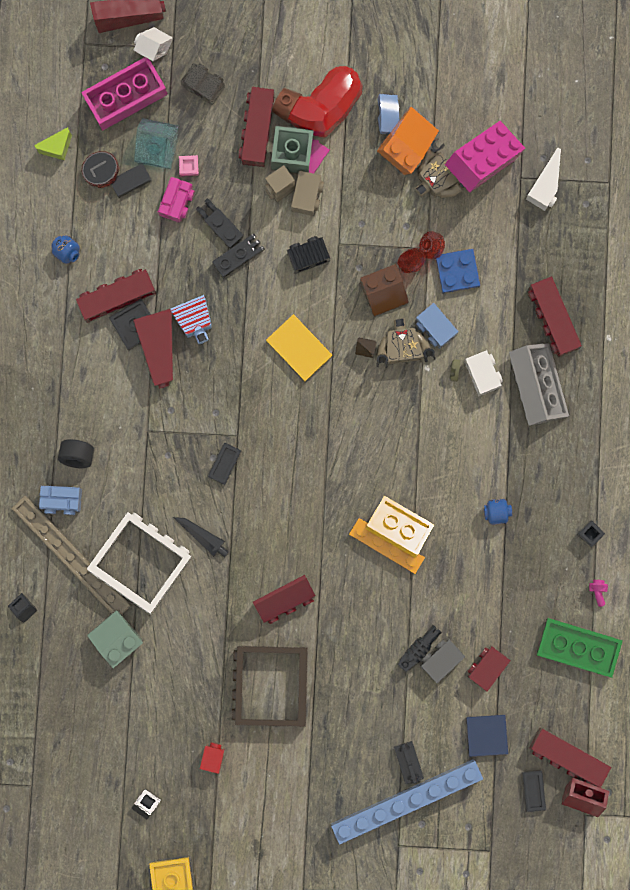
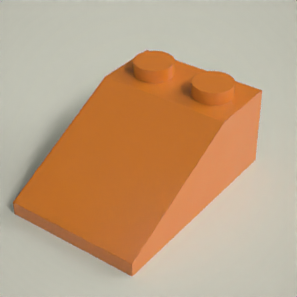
M409 107L378 148L377 152L404 175L412 174L424 158L439 130L414 108Z

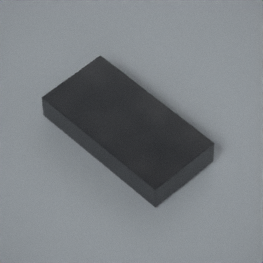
M142 163L109 181L118 198L152 180Z
M224 442L208 477L226 485L242 450Z
M542 770L522 772L526 812L546 810Z

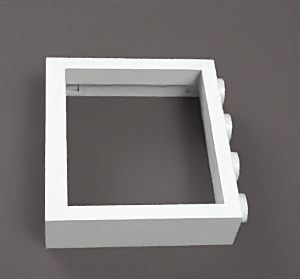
M127 512L87 570L151 615L190 561V551L183 546L177 547L174 545V540L166 534L164 537L158 534V529L150 523L147 526L141 522L143 518L136 513L131 515ZM129 521L183 558L151 604L97 567Z

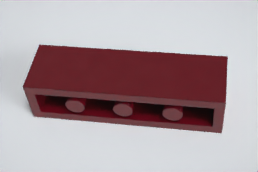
M252 87L251 93H247L246 104H249V110H245L244 122H247L246 129H242L241 135L244 145L239 149V158L242 160V165L265 168L272 108L275 98L274 89Z
M135 270L129 277H119L114 280L115 283L110 285L103 284L98 286L94 292L90 293L87 291L80 294V298H77L76 301L86 323L131 305L140 299L156 294L147 270Z
M551 276L531 284L528 296L531 302H535L537 307L535 309L536 315L544 323L542 328L546 337H550L552 342L550 347L553 354L561 357L580 349L582 345L553 277Z
M539 728L529 747L533 750L532 755L541 760L543 757H546L550 760V765L557 769H560L562 766L567 769L566 774L575 779L580 776L585 779L584 782L600 788L612 768L542 728Z

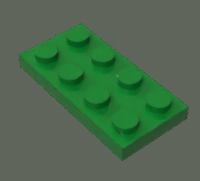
M547 618L537 656L612 678L623 640Z

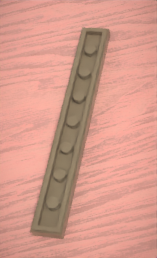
M26 495L11 508L111 614L118 610L123 615L131 607L120 593L87 570L91 563Z

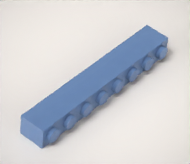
M472 759L331 823V827L340 845L483 780V777L475 760Z

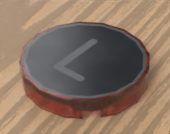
M98 151L85 159L82 164V175L90 186L104 188L116 180L120 167L118 161L111 153Z

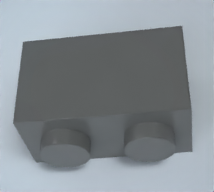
M444 639L435 646L437 650L432 655L428 653L421 660L423 663L420 666L435 683H438L465 658L450 639L446 642Z

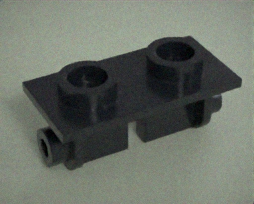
M413 741L394 746L405 784L416 783L424 779Z

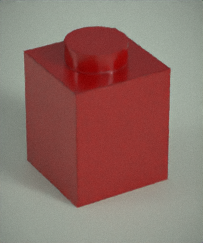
M210 742V745L206 744L200 765L201 770L220 773L225 749L221 748V744Z

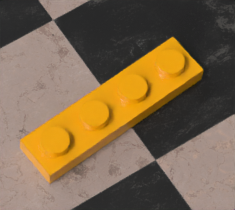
M360 518L357 520L349 534L350 536L416 574L425 557L420 554L416 558L365 529L368 525L367 522Z

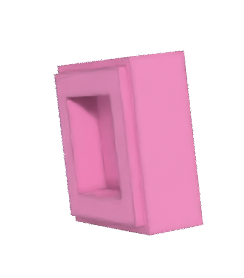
M198 155L179 156L180 176L199 175Z

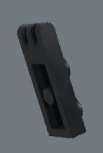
M255 234L250 235L212 261L223 278L265 250L263 246L258 249L255 248L261 243L259 240L251 243L256 238Z

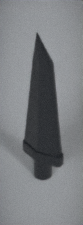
M173 517L213 557L217 552L224 558L228 555L229 551L222 547L225 542L223 539L218 538L186 518Z

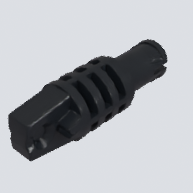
M432 625L423 637L417 638L406 650L398 666L406 673L411 670L431 650V644L442 632Z

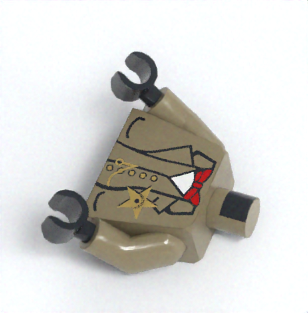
M439 138L432 141V148L427 151L419 167L420 173L418 178L422 183L415 188V191L420 197L428 192L434 198L438 196L440 198L455 197L465 189L461 182L444 165L448 160L441 152H437L445 146L444 143L440 148L436 146Z
M405 319L394 320L395 330L388 331L387 336L382 338L378 346L376 367H379L380 363H384L385 368H387L388 364L423 360V355L424 361L428 362L427 357L431 356L434 360L436 359L435 351L431 349L423 335L415 331V328L406 329Z

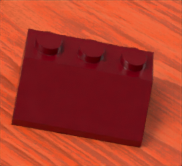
M303 575L253 601V604L263 622L268 621L270 625L279 620V615L283 613L289 615L297 610L296 606L300 604L306 606L314 602L313 597L316 595L306 576Z

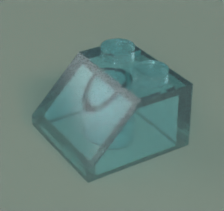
M142 118L137 128L134 162L171 169L177 146L179 126Z

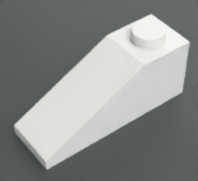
M559 148L556 149L526 200L544 211L548 206L552 208L557 200L555 194L558 189L561 149Z

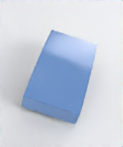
M379 94L377 98L380 113L378 116L380 134H390L399 122L397 95Z

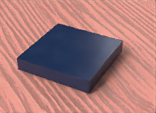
M505 714L466 717L469 757L508 754Z

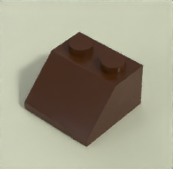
M396 264L360 278L361 287L374 317L409 303L403 280Z

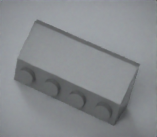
M550 344L527 345L509 352L528 425H537L569 417Z

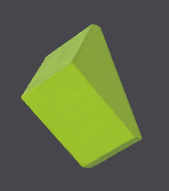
M67 127L34 146L39 154L65 161L72 135Z

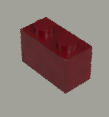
M493 646L485 647L479 654L481 659L478 663H473L467 670L469 673L467 677L487 692L511 661Z
M572 778L565 786L561 804L599 817L607 807L610 791Z

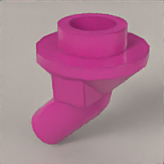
M593 580V583H589V591L594 592L598 606L602 607L605 605L602 592H607L609 585L605 584L604 580Z

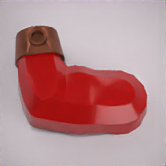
M346 66L335 67L326 74L322 83L308 97H303L300 93L283 88L275 100L272 112L297 129L313 130V136L325 138L348 116L355 102L362 94L363 84L357 72L352 68Z

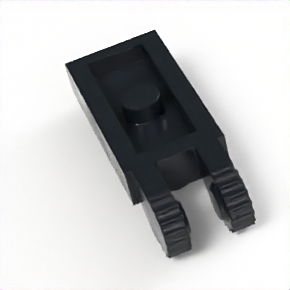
M207 198L204 202L213 213L208 217L199 206L196 208V211L213 232L231 249L244 235Z

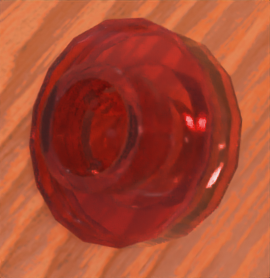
M434 231L425 233L419 243L421 255L430 260L439 258L445 248L443 236Z
M412 248L400 255L397 264L402 272L413 273L420 270L426 258L422 250Z

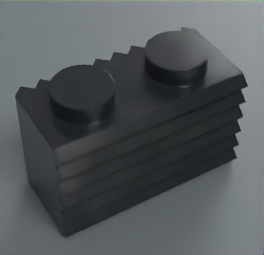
M311 237L305 244L295 243L289 246L290 249L287 250V255L295 274L330 262V256L323 237Z

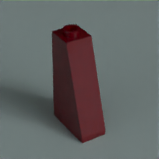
M105 0L90 2L98 33L164 19L163 12H166L164 0Z
M167 309L133 320L153 386H158L159 389L170 386L169 382L173 381L171 309Z

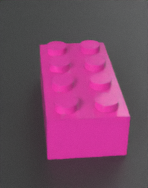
M146 57L81 92L102 131L168 95L166 87L150 59Z
M499 121L456 150L444 165L469 192H472L513 163L525 150V147Z

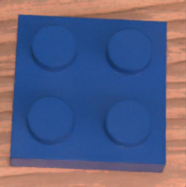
M473 249L436 255L442 293L480 287Z

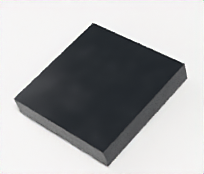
M142 299L109 317L128 351L140 344L133 320L151 315Z

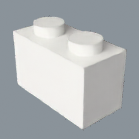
M153 27L136 36L134 51L154 61L167 54L173 37Z
M487 350L465 359L464 363L478 396L499 389L502 386L501 374L499 371H495L493 366L495 365V360L492 354H488Z

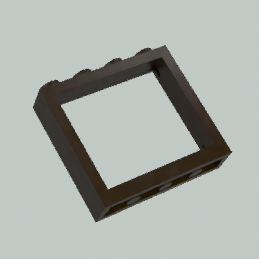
M237 646V650L233 652V662H237V669H233V681H236V689L232 690V701H236V709H232V720H235V725L306 727L308 647ZM243 652L300 653L298 720L242 719Z

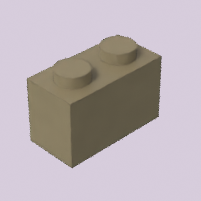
M284 165L265 178V192L271 200L274 198L276 202H279L295 191V180Z
M299 171L291 205L292 212L314 216V212L319 210L320 200L317 199L318 193H322L324 187L321 175Z

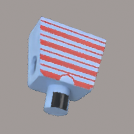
M204 295L171 308L173 316L187 338L195 335L198 344L209 340L206 330L211 329L212 325Z

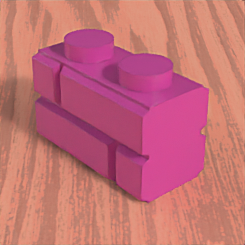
M170 177L158 210L159 216L178 223L181 222L182 218L185 219L188 213L187 203L193 200L195 194L192 184Z

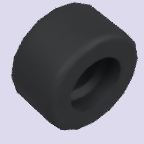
M63 440L60 444L58 461L63 465L73 468H88L92 464L94 447L80 440Z

